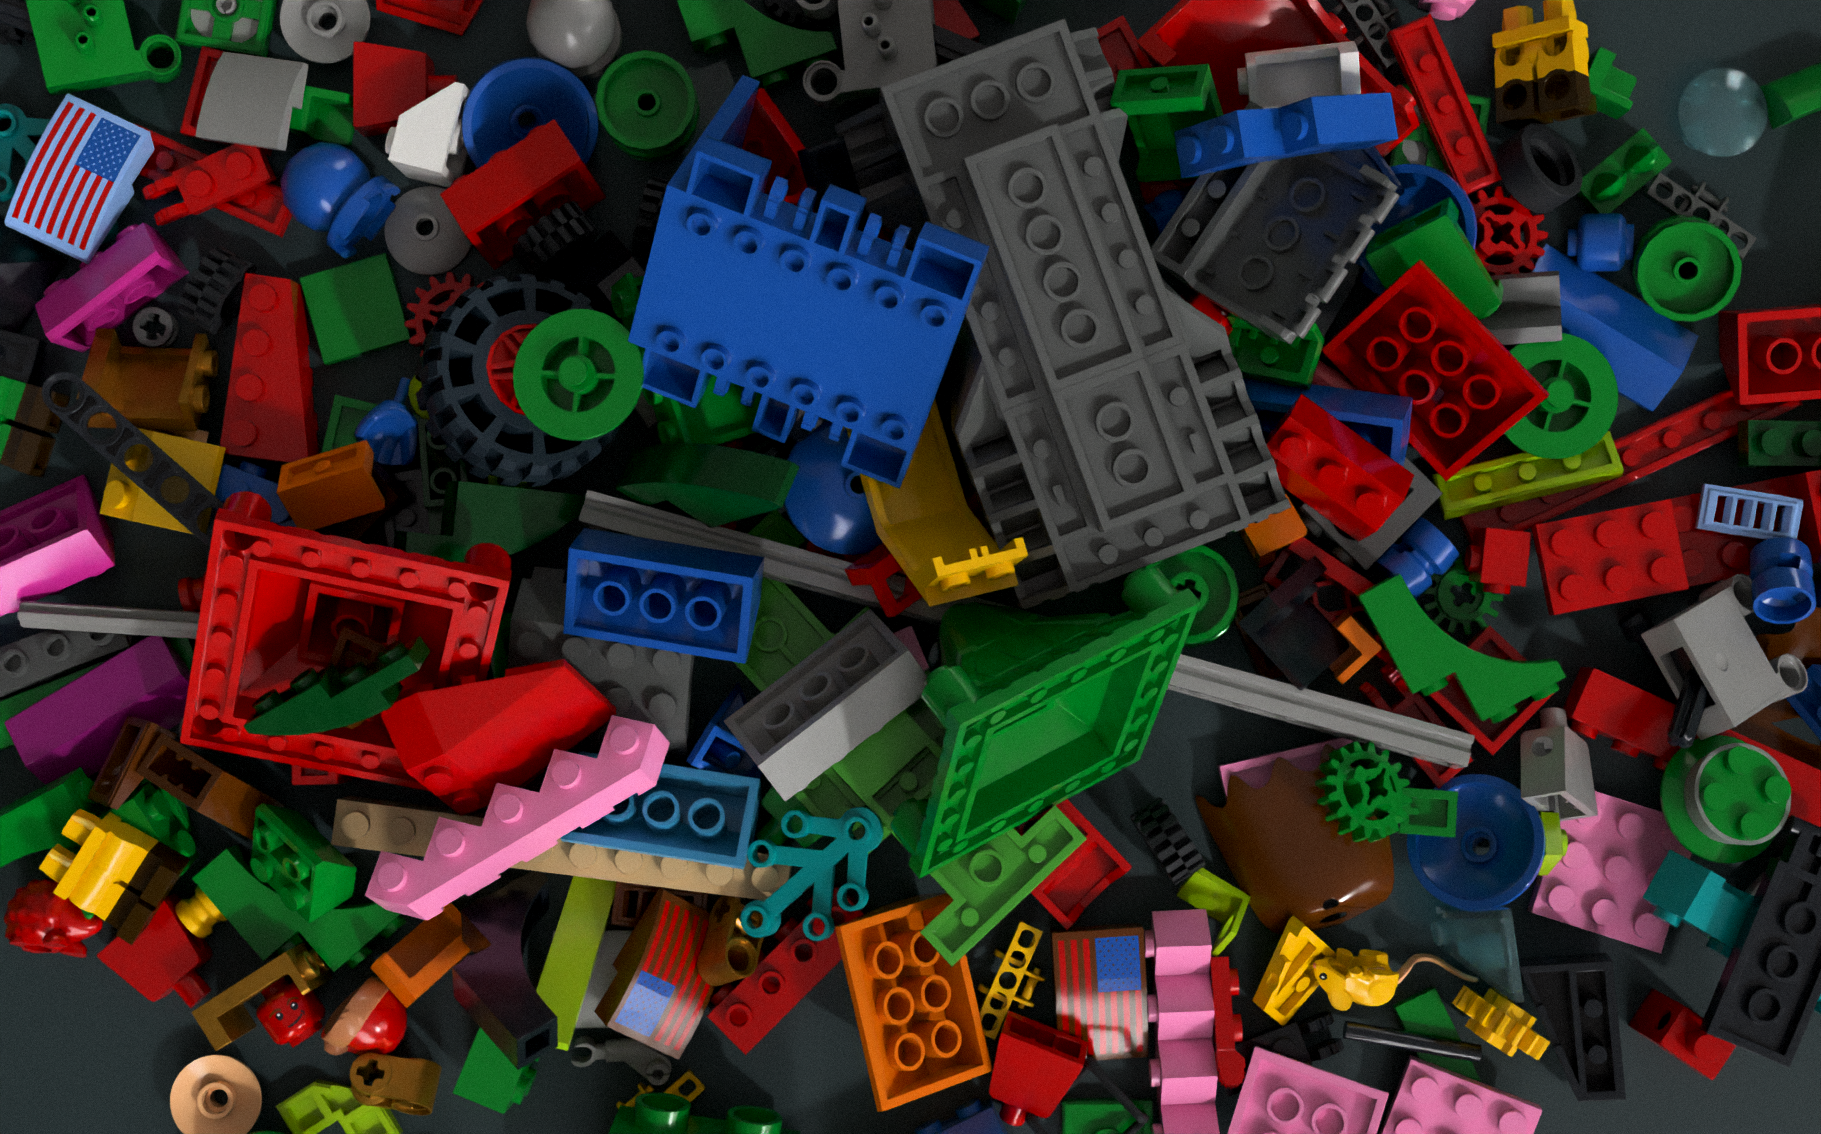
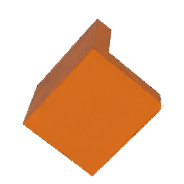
M1290 499L1291 508L1278 514L1268 515L1269 518L1259 523L1248 524L1249 527L1238 531L1259 569L1275 561L1277 550L1304 537L1307 533V528Z
M1346 609L1331 623L1350 645L1329 666L1334 672L1335 678L1341 684H1344L1382 649L1379 640L1349 609Z

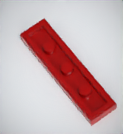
M1431 13L1390 30L1386 36L1410 91L1417 102V107L1446 173L1459 183L1467 195L1500 181L1502 178L1497 169V163Z
M135 124L150 131L155 150L139 175L154 182L173 176L171 172L208 156ZM267 183L214 207L283 238L293 216L283 203L281 188L271 183Z

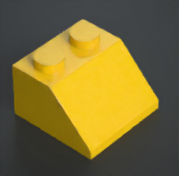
M138 428L215 496L226 450L225 447ZM134 445L125 453V463L129 469L135 472L146 471L153 463L152 451L144 445ZM111 463L99 514L193 534ZM169 477L161 485L162 496L170 503H181L189 495V485L181 477ZM212 508L204 509L197 518L198 527L205 534Z

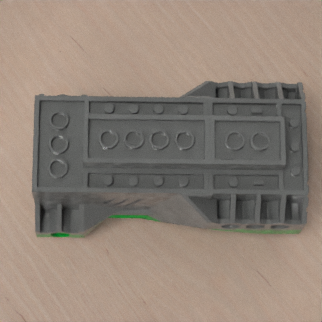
M1065 18L881 87L878 104L834 125L835 136H844L860 194L867 198L865 204L867 218H869L870 213L881 216L882 227L893 233L899 228L900 224L912 228L907 244L913 248L926 221L990 246L947 363L951 426L989 535L996 542L999 550L1015 538L1023 537L1028 556L1014 566L1019 585L1009 588L1015 604L1022 610L1042 604L1041 601L1047 599L1052 601L1065 597L1066 593L1072 591L1077 593L1090 588L1089 585L1093 583L1100 584L1138 568L1226 536L1225 533L1237 532L1249 527L1248 524L1259 523L1269 518L1268 515L1278 514L1291 508L1289 499L1286 498L1280 483L1276 464L1264 440L1257 413L1248 397L1241 370L1232 354L1225 327L1186 302L1161 278L1119 165L1128 115L1120 108L1112 109L1110 101L1115 81L1112 69L1109 67L1099 44L1097 29L1093 27L1070 33Z

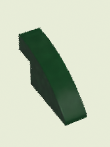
M698 443L655 444L633 449L615 488L645 506L667 500L712 528L782 508L799 470V466L781 458L725 446Z
M446 481L440 535L395 531L393 548L401 549L408 553L415 552L443 558L450 562L457 561L463 563L464 557L471 547L480 543H493L501 546L511 555L554 534L580 515L586 495L465 481Z

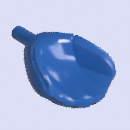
M405 377L400 379L394 400H385L377 405L360 421L355 429L354 437L357 440L356 443L367 439L374 452L373 462L378 461L381 466H407L417 456L419 448L418 422L411 410L404 405L411 382L410 379Z

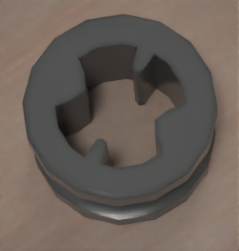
M147 307L135 316L133 332L136 339L146 346L167 348L177 340L179 324L172 313L158 307ZM160 316L159 322L166 326V330L163 335L157 333L158 339L153 340V333L147 331V325L149 321L156 323L155 317Z

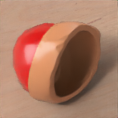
M370 977L345 998L327 1020L321 1033L325 1051L335 1056L347 1051L360 1056L366 1053L389 1054L395 1050L405 1035L407 1029L406 1007L379 977Z

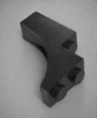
M532 871L523 877L515 878L505 887L484 898L476 899L468 907L461 910L462 940L474 954L465 957L459 964L452 967L454 998L517 1070L558 1047L557 1016L534 989L522 959L532 930L541 917L549 910V879L539 871Z

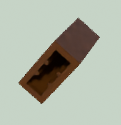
M161 733L136 773L197 812L253 840L256 807L263 803L281 808L285 806L260 789L164 733Z

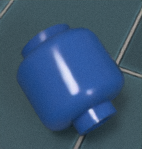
M1584 214L1578 221V229H1568L1567 256H1577V265L1582 271H1619L1624 267L1626 260H1633L1634 224H1627L1622 214Z

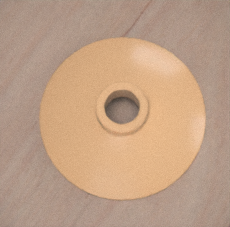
M222 1054L203 1056L188 1064L176 1077L170 1094L172 1117L183 1134H247L255 1125L262 1107L261 1087L253 1071L242 1061ZM220 1089L226 1092L228 1101L225 1105L216 1102L214 1098L216 1090Z

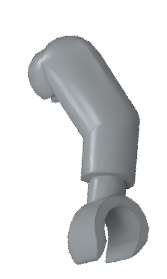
M580 1036L574 1042V1047H587L592 1051L586 1057L571 1056L572 1064L577 1067H586L595 1060L606 1059V1063L625 1062L653 1085H662L669 1080L671 1072L670 1060L656 1049L632 1038L605 1040V1043L596 1044L595 1040L591 1037Z

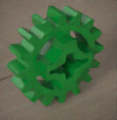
M1355 741L1328 754L1330 760L1321 763L1319 766L1321 772L1326 776L1315 781V786L1323 789L1325 796L1317 799V803L1319 805H1328L1330 809L1325 816V820L1329 822L1336 819L1339 822L1337 830L1339 835L1352 831L1353 842L1367 839L1369 843H1372L1398 832L1399 827L1397 823L1408 819L1407 813L1401 807L1412 803V798L1402 792V788L1410 784L1409 780L1399 779L1397 775L1402 765L1400 762L1390 765L1388 762L1390 751L1385 749L1375 753L1373 742L1360 746L1359 742ZM1357 764L1359 766L1352 768L1350 765ZM1367 816V817L1369 818V817L1375 816V817H1377V819H1376V820H1368V819H1365V817Z

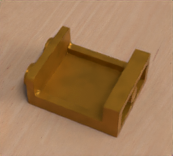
M97 328L82 380L137 428L198 431L202 413H207L209 409L210 392L208 387L211 377H216L218 374L219 359L217 352L211 350L207 336L203 333L195 334L192 349L121 346L115 329ZM107 413L94 415L88 424V427L116 428L117 426L113 416Z
M306 941L284 952L191 1013L214 1050L218 1051L257 1027L243 1005L244 1002L287 975L291 976L301 994L305 995L332 979V975L329 972L330 967Z

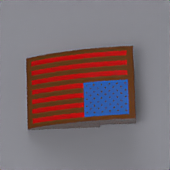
M662 887L658 889L612 965L618 973L594 1010L606 1027L679 1060L692 1038L715 989V986L707 984L702 979L697 966L698 956L709 926L710 911Z
M1140 923L1070 927L1068 930L1065 928L1050 929L1055 1029L1089 1042L1085 1059L1087 1057H1093L1096 1060L1148 1057V1008L1143 926Z

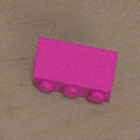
M144 222L140 225L134 224L122 230L115 239L117 242L105 252H96L89 264L81 262L79 266L81 270L68 280L60 279L46 288L43 293L45 297L35 304V308L44 333L50 342L84 353L92 346L97 328H117L189 273L188 269L158 230Z
M84 474L0 511V616L19 611L20 603L24 601H37L48 595L58 594L68 586L86 578L98 576L107 569L116 566L113 535L104 515L99 514L101 508L90 482Z

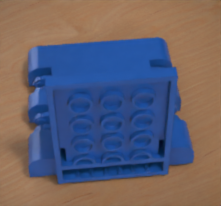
M742 75L666 187L628 342L645 348L642 360L644 365L642 388L696 408L712 375L717 376L713 393L724 397L732 383L744 387L740 396V404L751 408L757 393L762 394L751 431L785 443L801 409L805 411L801 424L803 429L812 431L816 427L819 417L832 422L828 431V439L839 442L845 427L852 430L840 466L900 489L918 446L990 246L926 221L917 238L914 250L911 251L906 249V245L912 228L900 224L899 228L895 230L890 243L878 238L882 227V217L874 213H870L862 232L858 230L867 198L833 184L829 185L822 197L817 214L813 212L818 192L806 188L801 193L797 206L783 201L789 186L788 180L776 176L769 195L765 194L764 191L772 161L742 149L760 81Z

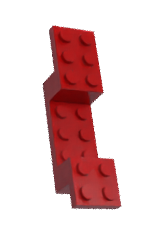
M1821 470L1730 487L1803 499L1797 540L1802 541L1809 547L1812 564L1821 563ZM1701 493L1531 526L1549 615L1686 590L1690 586L1726 580L1741 573L1750 575V551L1762 540L1696 529L1695 523ZM1718 496L1714 522H1722L1726 497ZM1738 500L1733 525L1740 526L1744 506L1743 500ZM1757 504L1753 528L1760 529L1764 504ZM1777 507L1773 531L1776 532L1778 528L1781 507Z

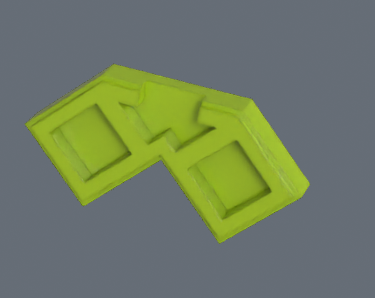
M315 1080L275 1106L292 1134H317L337 1120L346 1134H401L403 1132L390 1109L360 1104L353 1097L351 1086L325 1080Z

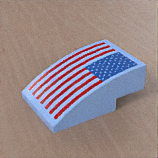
M67 93L28 161L4 220L5 225L89 264L134 195L132 184L155 150L150 131Z

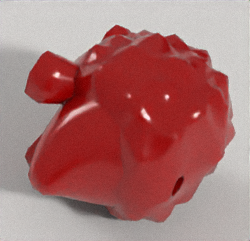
M33 879L26 887L16 889L14 897L8 901L7 911L3 918L7 925L5 937L9 939V944L19 946L23 951L31 953H61L79 958L87 957L88 950L81 940L95 935L102 929L103 921L100 917L94 914L93 918L87 919L81 909L73 904L69 898L64 900L53 892L59 883L53 879Z

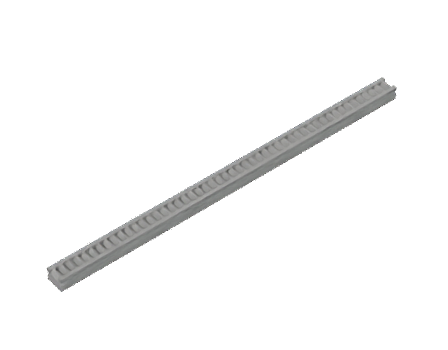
M587 490L585 502L578 520L583 528L765 557L764 578L883 610L871 585H851L844 569L853 563L720 526L710 528L699 520ZM892 574L885 579L895 600L903 595L905 577ZM921 597L898 615L940 626L942 615L950 607L958 603L965 605L977 602L1009 606L977 597H969L930 607L924 598ZM1180 654L1167 688L1168 690L1352 741H1358L1363 744L1373 742L1375 747L1453 769L1468 767L1471 745L1475 738V735L1313 690L1304 688L1300 691L1291 684Z

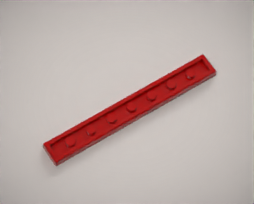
M1730 387L1613 440L1624 469L1622 477L1460 516L1458 519L1470 545L1473 544L1474 527L1524 531L1531 528L1532 525L1540 524L1737 435L1738 421L1770 420L1803 404L1799 400L1737 405Z

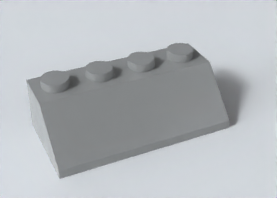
M869 609L724 720V723L782 799L787 801L794 794L805 789L811 781L833 764L841 761L847 753L869 736L880 731L886 723L900 712L916 703L922 696L925 687L924 681L927 676L909 649Z

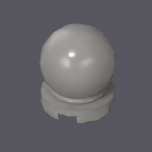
M531 0L528 7L526 29L530 43L540 58L548 59L566 67L581 81L599 77L603 74V70L613 62L615 56L617 55L618 57L620 54L623 32L619 17L613 9L610 0Z

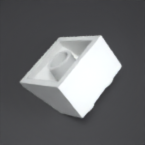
M454 82L400 114L397 126L389 129L385 143V152L389 154L388 160L407 178L449 188L454 180L463 176L468 152L462 137L461 118L465 100L470 92L465 84Z

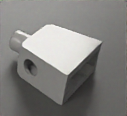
M1553 707L1540 710L1538 712L1539 729L1524 731L1520 736L1521 798L1531 806H1535L1539 812L1559 813L1560 821L1598 816L1587 743L1567 727L1565 709Z

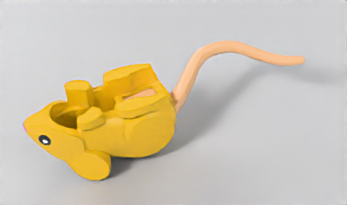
M1337 948L1335 958L1327 956L1313 963V972L1316 980L1327 993L1331 1005L1340 1011L1350 1009L1352 1002L1364 1006H1380L1392 999L1397 985L1408 975L1412 967L1421 961L1435 963L1463 980L1478 982V978L1461 972L1435 955L1425 953L1411 956L1397 972H1393L1389 967L1387 953L1369 949L1359 950L1358 956H1353L1351 951Z

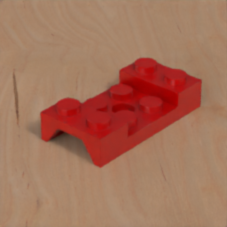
M1067 799L1056 806L1087 839L1031 892L1066 930L1075 923L1083 910L1103 890L1132 868L1127 860ZM1050 809L1031 818L1030 820L1041 819ZM1030 820L1018 825L1014 829L1022 836L1023 828Z

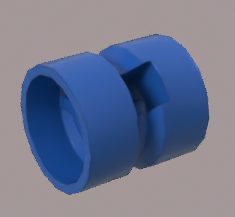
M1419 517L1400 536L1401 542L1399 544L1393 543L1373 563L1385 579L1396 573L1401 574L1415 600L1433 584L1431 578L1433 574L1443 575L1460 558L1459 552L1450 540L1432 523L1422 517Z
M1775 537L1755 545L1749 554V570L1752 581V606L1756 616L1774 624H1790L1809 617L1816 607L1815 585L1812 579V556L1809 547L1802 541L1790 537Z

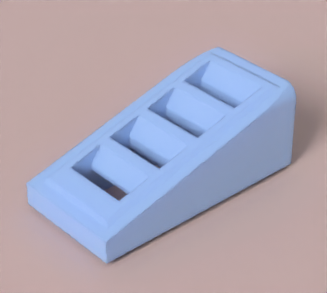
M1703 484L1695 528L1762 541L1775 537L1797 539L1803 499ZM1718 496L1726 497L1721 523L1714 522ZM1738 500H1743L1744 506L1740 526L1733 525ZM1758 503L1764 504L1760 529L1753 528ZM1777 507H1781L1778 528L1776 532L1773 531Z

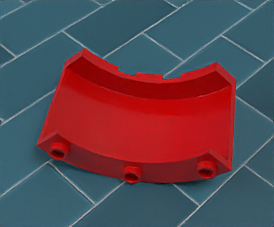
M1180 0L1141 36L1136 43L1152 68L1209 64L1223 114H1227L1236 110H1244L1248 104L1247 95L1239 96L1237 68L1245 67L1244 53L1349 42V40L1345 36L1348 31L1344 23L1334 13L1329 12L1327 14L1318 0ZM1359 52L1361 94L1391 92L1398 139L1374 146L1384 158L1420 125L1413 108L1417 102L1412 94L1402 85L1398 84L1394 87Z

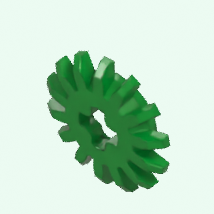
M1461 554L1460 558L1454 563V567L1449 568L1443 575L1433 574L1431 576L1432 581L1436 583L1435 587L1428 588L1423 594L1434 595V601L1425 604L1424 609L1428 611L1436 607L1438 608L1439 613L1433 619L1436 625L1444 618L1449 619L1447 632L1454 634L1456 624L1461 623L1466 635L1471 634L1470 623L1473 621L1481 629L1487 626L1482 618L1485 613L1494 618L1497 617L1499 612L1491 608L1490 604L1491 601L1503 602V595L1482 592V582L1469 581L1470 572L1465 571L1464 565H1462ZM1466 582L1471 586L1468 593L1474 598L1471 603L1462 602L1458 607L1453 603L1455 595L1450 590L1453 585L1461 587Z

